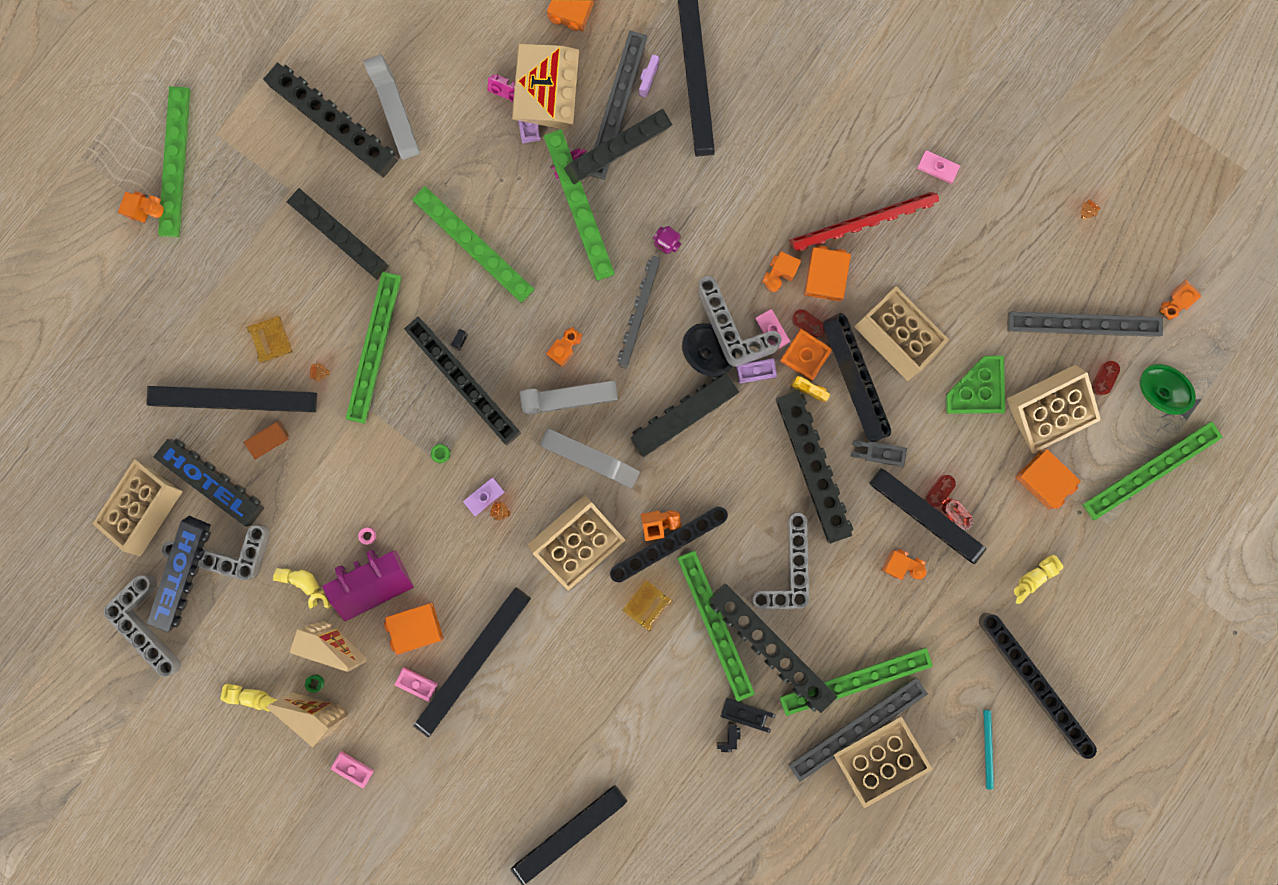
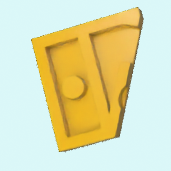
M799 376L793 379L790 387L824 403L830 396L826 392V388L819 385L815 386L807 379Z

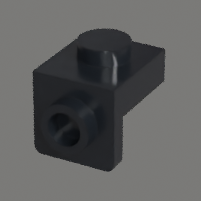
M728 722V742H716V747L721 749V752H732V749H737V740H740L741 732L740 728H737L736 722Z

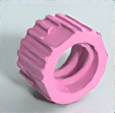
M363 528L358 533V539L366 545L374 543L377 539L376 531L372 528ZM365 532L372 534L368 541L364 539Z

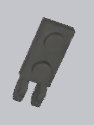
M853 441L852 445L867 447L866 454L851 452V457L904 467L907 452L905 447L871 441Z

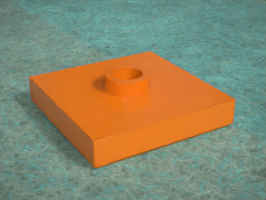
M800 329L780 362L812 382L832 352V348Z

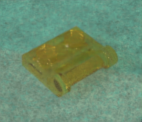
M277 316L246 327L248 333H251L258 353L257 359L259 363H265L293 353L281 317ZM260 330L264 331L271 351L269 354L265 353L258 333Z
M646 580L622 611L650 632L654 622L665 608L672 604L673 600ZM659 597L662 600L646 621L641 617L656 598Z

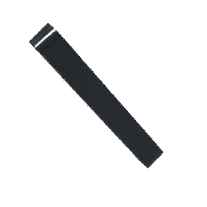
M678 0L695 157L715 155L698 0Z
M147 386L146 405L158 407L316 412L317 393Z
M514 588L413 725L414 728L426 737H430L529 603L531 597L519 588Z
M982 614L979 617L980 627L1073 751L1085 759L1093 758L1097 753L1095 744L1001 619L994 614ZM991 617L993 619V625L991 627H987L986 621L988 618ZM1001 633H1004L1005 640L999 643L998 637ZM1016 649L1017 655L1012 659L1010 652ZM1024 665H1028L1029 668L1026 674L1022 673ZM1039 680L1040 687L1035 690L1034 683ZM1051 696L1052 703L1046 705V699ZM1063 712L1064 718L1058 721V715ZM1075 728V735L1070 737V731ZM1087 744L1086 752L1082 753L1083 745Z

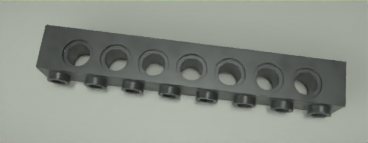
M277 62L263 78L266 84L384 178L398 161L394 156L396 153L388 146L384 148L380 145L381 141L373 134L369 136L365 133L366 129L357 122L355 125L351 121L352 118L346 112L342 111L340 113L336 109L337 105L331 100L325 101L322 98L323 94L316 88L310 89L307 86L309 83L301 76L295 77L293 75L294 71L286 64L282 66ZM292 81L289 87H285L287 82ZM302 93H307L303 99H299ZM321 104L319 110H314L316 105ZM331 116H336L333 122H328ZM349 127L350 131L346 134H343V130ZM360 139H365L364 144L360 146L357 145V142ZM374 151H379L377 157H371Z
M419 316L404 328L505 445L508 446L522 434Z
M798 390L777 398L778 409L827 542L831 544L851 537L853 526L851 521L845 517L844 513H847L844 503L840 502L838 498L840 491L837 484H833L831 479L833 472L831 467L826 465L825 459L827 456L824 448L819 446L818 441L820 437L818 431L812 427L813 417L810 411L807 412L805 408L807 401L804 394H800ZM793 407H796L800 410L799 417H793L791 415V409ZM799 425H803L807 429V433L804 436L800 435L797 431ZM806 443H810L813 446L811 454L806 453L804 450ZM813 461H817L820 465V469L817 472L811 469ZM820 479L826 481L827 485L824 490L819 489L817 486V482ZM827 497L833 500V505L830 508L824 505V500ZM834 515L840 519L837 526L831 524V518Z
M726 583L709 598L712 602L709 606L717 614L721 612L725 616L723 620L730 627L734 625L739 630L737 634L744 641L748 639L753 644L750 648L758 656L762 653L767 658L764 662L772 670L776 667L780 672L778 676L786 684L790 682L794 686L792 690L800 698L804 696L808 700L806 705L813 712L818 710L822 713L837 698L824 682ZM727 602L735 604V609L732 612L725 611L724 606ZM741 616L748 617L749 622L747 625H739L738 620ZM755 630L762 631V637L759 640L752 638V633ZM769 644H775L776 651L772 654L766 652V647ZM783 658L790 660V664L786 668L780 666V661ZM797 672H802L804 675L800 682L794 681V675ZM812 686L817 687V693L814 696L808 695V689Z

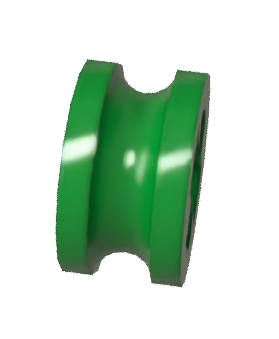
M317 674L308 677L305 681V688L310 693H316L324 687V679ZM312 679H314V681L318 680L319 684L317 685V689H315V686L311 687L310 683L313 682Z

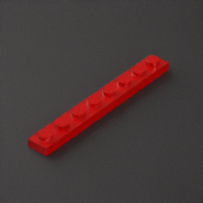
M928 192L790 239V246L794 250L803 251L808 249L809 245H820L826 243L827 239L841 238L844 236V233L850 231L851 233L861 231L862 227L868 225L869 227L877 226L880 224V221L886 219L887 221L895 220L898 218V215L903 213L908 215L915 213L916 209L921 207L923 209L934 206L933 203L939 202L938 194Z

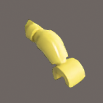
M1050 555L1039 563L1041 569L1037 567L1020 578L1019 584L1014 589V594L1017 596V604L1022 603L1030 593L1036 591L1047 581L1046 577L1050 579L1060 573L1059 571L1063 569V564L1056 555Z
M276 568L273 581L288 584L291 582V584L296 585L307 596L310 595L311 597L308 601L310 609L318 605V598L323 600L324 607L327 609L332 607L324 590H318L320 587L312 573L305 570H294L292 572L290 569Z
M225 684L222 687L221 700L228 704H241L269 712L270 710L266 707L277 701V699L270 697L261 690L244 689L242 692L243 687L234 684Z

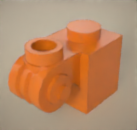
M134 191V194L125 192L118 213L129 219L145 223L148 215L159 218L162 216L164 209L160 204L161 199L151 195L149 198H145V194Z
M780 251L778 256L774 255L770 266L773 268L770 273L766 272L762 281L766 285L767 290L777 292L782 285L780 277L792 281L801 260Z
M1185 279L1171 292L1173 299L1161 304L1159 312L1164 314L1168 320L1176 318L1183 308L1187 310L1202 297L1201 293Z
M574 327L565 330L563 338L561 340L557 339L546 355L563 368L574 354L573 346L581 343L583 334L575 330Z
M659 510L641 514L645 541L665 538L664 529L676 530L682 526L678 511L669 510L665 513H660Z
M901 549L897 551L891 550L881 570L899 580H903L908 570H910V576L915 579H923L927 573L925 568L926 562L915 558V560L909 558V553Z

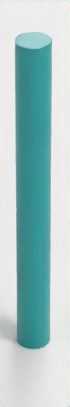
M983 710L986 789L992 790L994 789L991 710Z

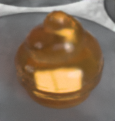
M1091 199L1087 202L1084 201L1081 205V218L1096 217L1101 208Z
M318 362L311 364L310 379L319 382L330 375L329 370L323 364Z
M503 502L493 503L490 517H493L494 520L500 521L511 515Z

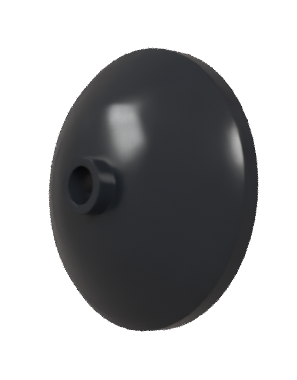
M696 324L684 334L682 351L686 361L694 370L706 376L717 377L724 375L732 368L726 360L711 324ZM729 336L724 337L726 340L732 341ZM735 352V353H732V356L735 357V358H736V352Z

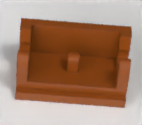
M279 420L243 443L256 460L289 440V434Z

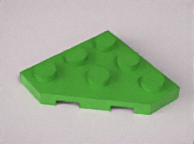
M983 356L946 394V414L1005 413L1004 356Z

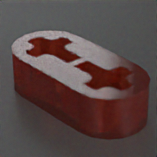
M800 309L793 314L792 323L797 328L806 331L815 338H820L825 333L823 322L806 310ZM801 314H803L804 320L807 321L808 324H806L803 321L798 323V318L796 317V315L800 316ZM809 324H811L814 327L819 325V330L821 331V333L817 332L816 334H814V329L811 326H809Z
M1107 361L1100 366L1092 383L1093 393L1099 396L1110 393L1120 373V366L1117 362ZM1112 366L1111 370H1113L1114 372L1109 373L1108 376H1106L1108 373V369H1106V367ZM1104 382L1103 387L1106 389L1100 391L1098 384Z
M950 475L940 476L927 492L925 501L933 507L941 506L956 486L955 479ZM949 479L950 481L948 484L950 485V487H945L943 490H941V488L944 485L942 480ZM939 492L940 494L937 497L939 501L932 503L930 496L936 495Z
M953 498L944 500L942 510L945 515L961 529H970L974 520L962 503ZM950 504H954L953 508L956 512L950 510ZM960 516L965 518V524H962L963 521Z

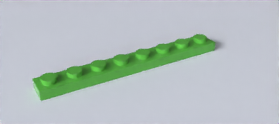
M169 87L160 202L164 211L162 216L159 217L158 235L161 237H180L190 89L188 87Z
M562 129L544 135L547 148L595 278L599 281L613 276L615 273L582 183L580 181L573 185L564 170L573 159Z
M426 186L412 199L521 304L533 293L534 288Z
M386 272L381 274L346 420L366 424L402 277Z
M1208 422L1082 503L1090 518L1096 520L1223 437L1214 423Z
M695 550L677 557L737 702L755 695L721 612L717 614L709 606L712 603L709 598L713 595V592Z
M924 647L824 681V684L837 696L836 699L931 668L933 664L927 648ZM815 686L808 689V695L814 696L817 693V687ZM795 692L779 696L786 716L809 709L806 705L808 700L804 696L800 698Z

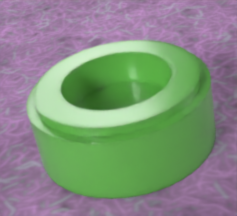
M437 444L432 448L431 458L435 462L445 463L450 459L451 452L446 445Z

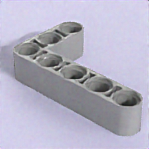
M382 54L363 60L366 71L377 89L401 159L406 160L420 155V150L395 79Z
M705 276L700 280L698 295L726 360L731 366H740L777 352L782 338L776 331H770L742 341L715 279ZM707 285L711 287V290H705L703 286ZM716 302L719 306L713 307L710 303ZM723 319L726 323L720 324L717 320ZM731 336L733 340L728 341L724 337ZM773 340L776 345H770L767 341ZM755 346L758 348V351L754 352L750 347ZM732 353H739L741 357L735 358L732 356Z
M616 381L539 392L537 389L519 392L522 411L526 415L618 400Z
M548 428L539 445L631 489L640 474V471Z
M793 513L787 520L789 590H759L754 592L751 596V601L758 609L804 608L809 603L807 519L801 513ZM795 516H799L802 520L799 527H795L792 523ZM797 535L802 538L800 546L793 544V538ZM796 555H801L803 562L796 566L793 559ZM798 574L803 576V582L800 585L794 583V577ZM762 594L765 596V602L762 605H758L755 601L756 597ZM778 594H783L784 602L780 605L776 604L775 597ZM797 594L804 596V601L801 604L795 603L794 598Z
M263 525L251 526L247 531L239 558L205 549V553L197 566L240 580L253 579L259 573L270 537V531ZM257 529H260L262 532L260 539H257L255 536ZM174 541L163 544L161 551L164 557L169 558ZM252 547L256 550V555L254 558L250 555V549ZM209 556L213 557L212 565H209L207 561ZM227 561H230L232 564L230 571L226 568ZM246 566L250 568L249 576H246L244 573Z
M152 575L137 576L105 606L104 616L160 676L167 677L176 674L181 667L179 659L133 611L156 588L157 580ZM144 579L147 581L146 588H143L142 581ZM129 593L133 595L132 602L128 599ZM115 606L119 610L118 615L114 613ZM128 620L132 623L131 629L127 627ZM141 634L145 637L144 643L140 641ZM154 648L158 651L157 657L153 655ZM167 662L171 665V671L166 669Z

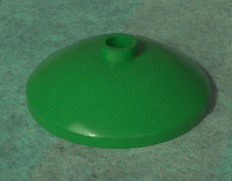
M1155 364L1147 367L1142 372L1139 380L1141 391L1145 399L1156 409L1168 414L1179 415L1188 412L1195 404L1196 394L1193 385L1177 369L1168 365Z

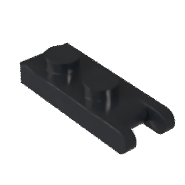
M727 697L720 714L722 718L767 733L771 732L769 727L764 726L767 716L771 718L776 716L775 713L739 701L737 702Z

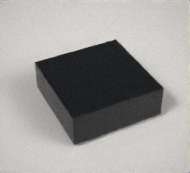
M459 328L451 346L460 351L468 334Z

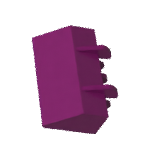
M374 550L366 552L369 563L361 566L358 561H355L353 563L356 569L347 573L342 565L335 567L338 578L322 587L330 604L345 622L414 588L397 551H391L378 557Z

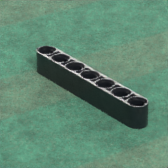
M839 313L824 320L823 327L868 440L875 442L891 435L890 424L848 318L845 314Z
M880 468L869 482L875 490L972 564H976L987 548L886 470Z
M715 507L666 535L665 538L659 539L616 564L610 571L611 579L614 582H623L723 524L728 518L727 511L723 507ZM716 510H721L724 514L723 519L720 521L715 520L713 517ZM701 519L707 522V528L703 531L697 528V522ZM683 529H688L691 533L688 540H682L680 537V532ZM666 539L674 541V547L670 550L665 549L663 546ZM649 549H655L658 552L655 559L647 557L646 553ZM634 558L641 561V566L638 569H633L630 566V561ZM616 568H621L624 571V576L621 579H617L613 575V571Z
M616 785L612 786L519 860L510 871L521 885L527 884L622 808L628 800Z

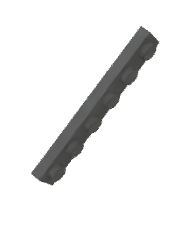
M653 256L651 261H647L645 271L648 273L646 279L642 278L639 288L642 290L640 297H636L634 307L637 309L635 315L631 314L628 323L631 326L630 332L625 333L623 343L626 345L624 351L620 350L617 359L620 362L619 366L621 368L627 369L659 267L660 257Z

